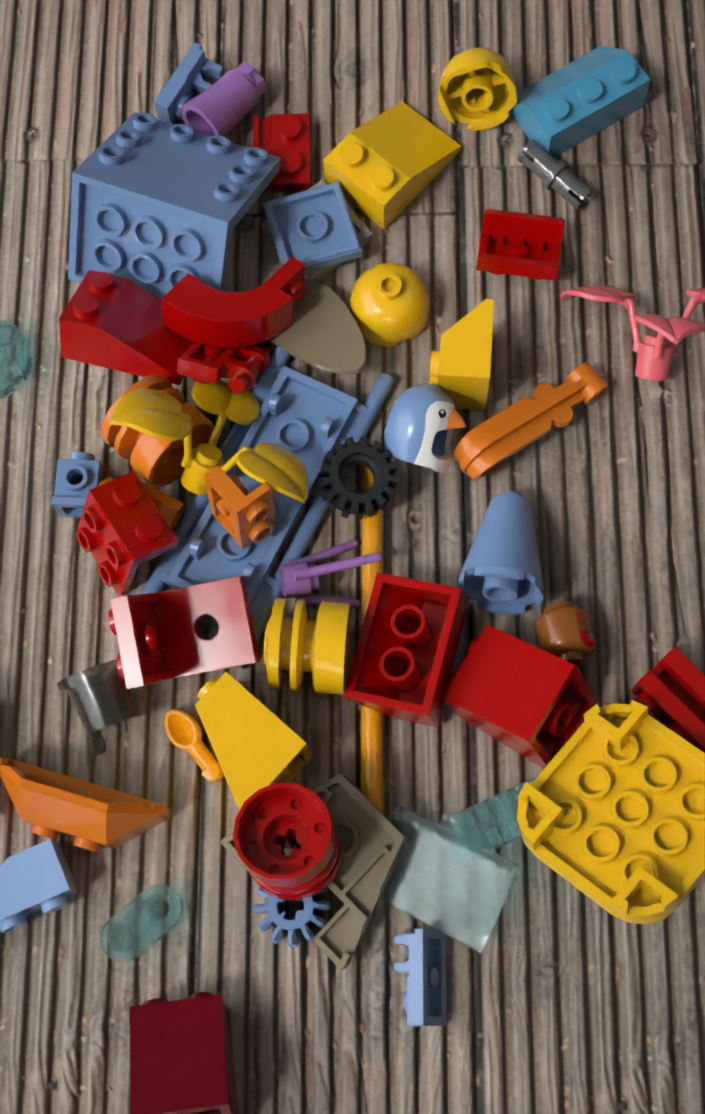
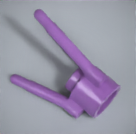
M351 540L303 558L288 560V564L279 566L284 598H295V604L298 599H305L306 604L320 605L322 600L351 602V607H359L361 602L358 599L311 594V591L319 589V575L382 560L383 556L381 553H374L315 566L317 562L356 548L358 541Z

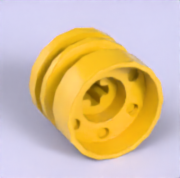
M275 598L272 614L266 625L264 638V664L267 669L269 690H281L285 671H290L291 691L298 692L304 672H310L313 677L315 693L344 695L350 652L351 602L322 600L317 618L312 620L308 619L305 599L297 600L294 618H289L288 598Z

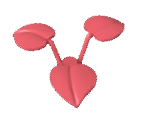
M601 285L569 289L560 294V301L571 296H578L595 301L616 302L627 308L633 336L632 351L638 352L635 376L639 378L657 381L668 380L671 357L676 356L678 343L691 334L705 331L704 323L690 319L695 307L698 304L705 303V287L687 289L686 295L692 297L683 316L669 318L656 314H637L634 302L636 295L614 287ZM638 322L658 333L645 334L644 341H641Z

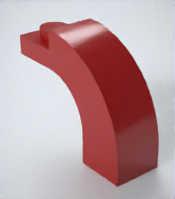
M292 256L264 284L253 290L239 293L217 290L188 273L162 297L163 325L184 338L213 347H244L269 340L292 324L293 305L300 301L306 290V284L304 283L305 264Z

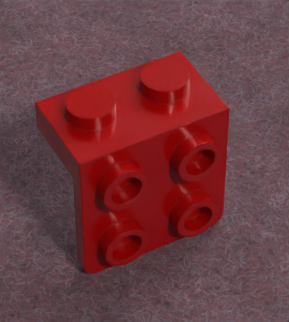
M134 471L89 490L76 532L77 538L83 550L87 553L91 552L98 563V571L103 582L108 587L112 586L118 595H122L128 592L138 565L175 548L178 538Z

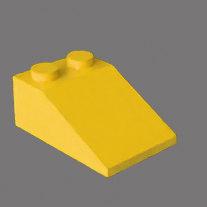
M400 102L351 131L323 159L325 182L331 184L339 181L345 200L385 230L461 151V145L404 102Z

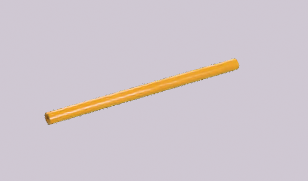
M363 466L362 492H366L373 486L374 478L371 471ZM381 509L378 510L375 516L369 518L368 514H366L362 519V556L374 553H381L383 556V510ZM383 558L381 561L362 566V626L377 572L383 573ZM361 705V791L383 812V714Z

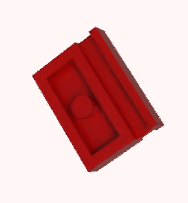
M310 113L271 114V118H259V115H253V147L264 149L268 154L281 158L279 173L266 189H272V192L306 191L311 188Z

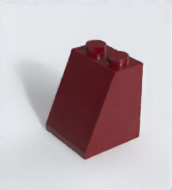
M198 992L189 996L188 999L173 1001L155 998L145 1001L143 1005L129 1007L131 1114H239L229 1013L222 994L214 995L210 992Z

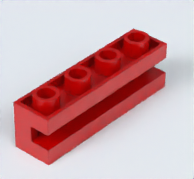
M674 646L651 671L649 670L635 684L631 692L636 696L634 701L648 707V715L653 718L657 716L670 730L705 753V676Z

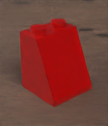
M488 624L480 636H477L471 642L467 657L458 671L449 677L445 686V692L441 696L455 715L543 769L584 723L583 714L595 706L598 701L574 664Z

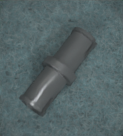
M531 140L523 148L526 152L525 154L522 152L519 154L517 160L543 180L542 185L547 190L554 189L574 206V209L579 210L588 201L586 196H592L594 190L568 170L569 165L564 160L557 161L538 145L535 140Z

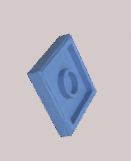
M339 181L263 202L264 212L281 266L293 256L305 264V273L362 257V248Z

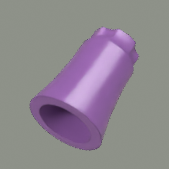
M243 62L237 68L227 71L217 82L200 95L183 104L180 108L182 119L194 131L209 136H223L227 138L244 116L258 104L260 96L267 91L266 83L253 66Z

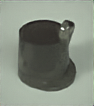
M117 659L88 668L57 683L59 690H67L86 730L87 749L92 756H99L106 751V741L101 733L102 731L142 716L136 689L126 688L125 680L120 677L117 669Z

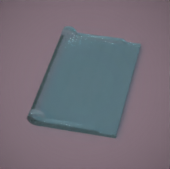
M399 805L395 809L391 821L408 839L380 899L469 947L483 952L521 865Z

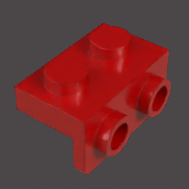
M486 209L483 217L476 270L496 275L508 274L529 277L535 280L557 281L565 220L558 217Z

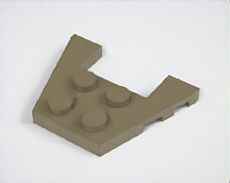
M340 773L311 789L326 804L342 845L340 866L332 882L327 886L344 903V906L312 940L340 970H344L349 966L408 837L346 775ZM233 833L224 837L220 843L248 871L237 854ZM295 842L292 849L300 850L301 847L298 842Z

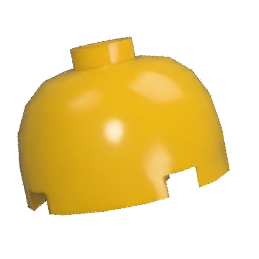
M477 47L466 49L456 54L443 69L438 87L440 110L447 120L455 124V120L460 123H470L467 125L469 130L491 129L503 123L509 117V111L517 102V85L513 68L502 55L492 49Z
M393 262L376 264L364 271L354 283L349 301L350 313L355 319L363 338L372 344L385 347L397 346V342H404L409 338L411 341L417 338L426 327L430 314L428 289L420 275L408 266Z

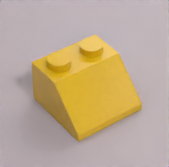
M485 299L441 335L440 351H431L429 384L440 386L442 392L452 399L455 409L486 410L491 370L494 299Z

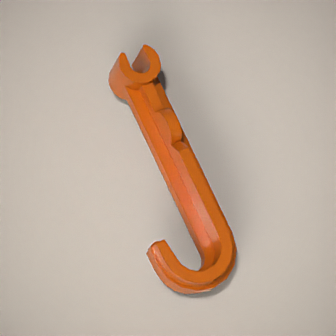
M584 362L576 367L567 376L566 382L556 388L547 383L538 384L532 392V398L524 397L473 428L460 440L454 450V458L459 463V468L463 473L468 474L473 481L484 477L498 467L496 463L512 456L549 433L551 425L560 428L566 427L573 418L572 408L582 402L586 406L592 405L603 397L601 392L607 389L609 385L589 362Z

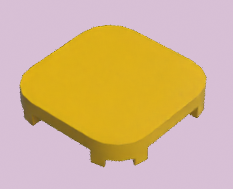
M632 700L631 704L614 703L600 708L596 704L583 714L584 723L531 785L525 782L518 795L517 822L524 844L539 860L611 915L627 923L647 925L667 918L679 908L705 875V753L648 715V707Z

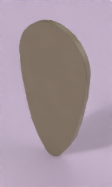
M312 281L304 282L306 284L304 295L297 304L293 305L292 324L269 340L285 352L321 370L349 375L362 372L367 363L366 346L363 335L345 303L325 284Z

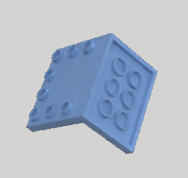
M134 112L72 172L68 279L81 283L89 270L106 272L114 276L128 278L162 300L165 294L190 273L210 287L225 292L233 229L279 173L281 158L270 155L261 148H248L232 143L223 136H209L194 131L188 125H174L158 120L149 113Z

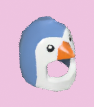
M429 383L416 384L406 389L397 398L390 411L384 431V450L388 449L392 456L400 460L429 467L432 471L447 474L452 456L450 441L453 429L465 428L466 424L463 417L455 410L452 399L442 392L440 386Z

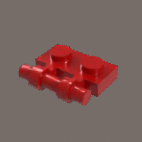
M193 342L178 358L177 374L191 377L193 381L202 384H217L222 377L230 379L228 383L230 390L234 393H241L243 390L250 389L256 383L258 375L262 374L269 367L272 351L265 345L259 347L250 345L223 348Z

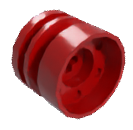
M275 783L256 791L244 801L235 818L233 840L237 854L252 878L264 892L280 900H302L318 894L332 882L341 863L342 845L326 804L314 791L297 783ZM295 842L299 843L300 850L292 849ZM285 848L292 849L289 856L285 854Z

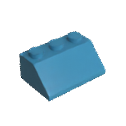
M599 46L518 92L516 105L513 106L509 113L530 141L535 140L538 145L555 158L644 107L651 79L628 50Z

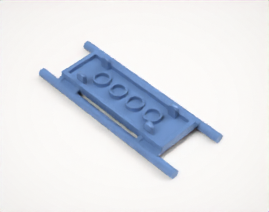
M277 346L270 359L269 367L263 372L252 392L260 405L257 419L249 425L235 423L220 451L222 452L224 464L242 447L248 446L254 450L256 445L262 442L275 444L293 452L302 460L307 471L308 497L305 504L273 489L276 525L272 533L262 542L256 544L252 542L242 550L211 514L208 495L196 494L175 531V535L178 538L176 547L163 553L141 594L162 592L165 584L178 589L244 576L256 641L258 642L272 614L275 598L283 595L279 566L288 564V560L303 557L329 507L330 502L328 500L323 501L320 496L322 488H319L273 577L268 576L318 482L324 457L328 451H332L333 445L339 441L342 445L345 443L346 438L353 437L354 442H359L361 436L366 437L395 382L394 378L388 374L380 373L365 404L362 405L358 403V399L286 367L291 354ZM237 464L226 473L229 477L233 474L236 475L246 487L248 494L262 485V483L246 475ZM350 465L342 471V481ZM245 665L235 667L243 670Z

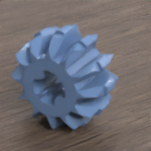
M259 886L256 892L261 897L268 899V904L254 905L253 912L256 914L269 913V917L258 924L259 930L262 932L266 931L276 924L277 927L271 936V941L278 944L282 940L285 931H288V943L292 948L298 946L297 931L302 930L308 942H313L312 939L315 935L308 927L311 922L320 928L327 924L326 920L315 915L316 911L331 909L329 901L314 900L326 891V887L314 896L297 900L299 903L304 902V910L296 912V919L286 920L289 915L285 912L281 914L280 907L287 904L289 900H280L264 892Z

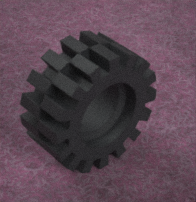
M361 436L359 442H354V438L349 437L346 438L345 443L342 445L340 441L333 445L332 451H328L325 455L319 472L318 488H322L320 496L323 501L328 500L330 502L328 507L333 512L336 509L341 510V517L347 519L349 514L355 515V520H362L366 514H368L369 518L375 516L379 509L383 510L386 507L398 482V475H395L397 464L396 461H390L391 452L388 449L382 452L380 450L382 444L376 440L373 445L367 444L368 437ZM352 464L363 465L371 471L374 484L366 492H353L344 485L342 471Z

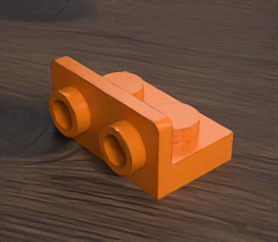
M219 465L204 475L211 514L242 550L252 542L255 544L262 542L272 533L276 525L273 488L267 482L248 494L241 480L234 474L229 477Z

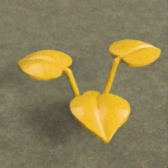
M219 380L217 384H202L198 382L194 384L191 392L194 402L204 411L219 415L208 444H200L198 448L193 450L191 416L181 413V403L175 397L159 390L141 388L127 393L116 404L110 418V425L126 426L146 435L168 441L184 439V458L181 466L185 469L181 476V484L188 491L197 495H208L204 475L218 465L227 473L237 464L252 479L262 484L267 482L274 490L305 504L308 497L307 471L302 460L293 452L275 444L262 442L257 444L254 450L248 446L242 447L225 464L223 462L222 452L216 447L226 418L240 425H249L257 419L260 412L259 402L249 390L234 393L230 390L229 384L223 380Z

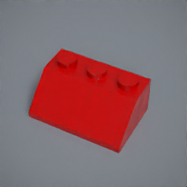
M377 572L344 692V699L395 719L438 728L444 704L441 696L445 692L446 683L451 676L469 605L462 589Z

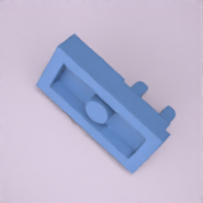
M193 44L155 99L154 105L158 120L174 125L182 119L181 106L193 99L196 93L201 94L212 85L204 80L208 78L219 80L224 75L221 65L206 58L201 45Z
M415 929L414 934L396 935L394 944L406 945L409 948V959L406 962L394 963L395 971L409 972L407 990L404 994L407 1026H447L446 930Z

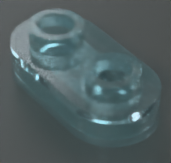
M161 884L145 889L104 924L100 934V944L104 953L109 958L121 962H129L141 956L180 922L184 912V904L180 894L173 888ZM160 900L167 901L169 905V911L164 917H157L154 913V906ZM124 930H130L133 934V942L128 947H122L118 940L120 933Z

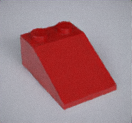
M89 270L59 317L62 358L142 377L159 374L165 376L172 384H181L184 375L177 374L178 358L194 341L184 338L163 325L162 300L128 278Z

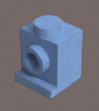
M72 452L69 455V459H58L54 496L51 497V505L59 517L81 518L89 490L97 487L100 482L105 480L106 471L100 460H95L94 455L86 452ZM72 478L83 479L79 484L72 485Z

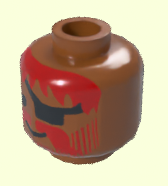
M557 602L548 605L535 622L538 647L574 664L577 668L583 665L584 659L589 657L596 648L589 613L577 607L573 602Z

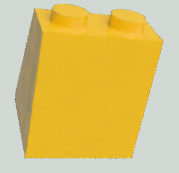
M227 672L219 679L216 677L211 678L199 691L197 697L200 700L195 704V707L239 809H241L244 801L259 789L275 783H290L312 758L307 743Z

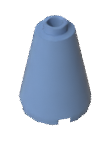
M506 491L491 499L457 580V588L462 589L466 598L468 596L477 601L476 609L500 615H518L525 613L527 605L535 603V609L538 608L544 599V584L533 507L531 502L518 492Z

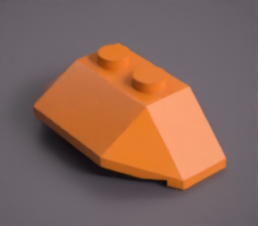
M0 756V777L20 819L33 825L31 831L33 834L56 841L59 833L75 837L73 846L99 853L101 845L115 849L170 819L172 810L167 805Z

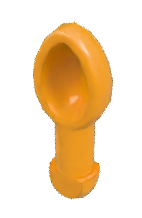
M169 710L165 715L164 721L165 731L169 740L174 746L190 753L203 771L201 775L211 783L220 781L224 775L219 762L216 761L203 743L201 727L196 719L183 710Z

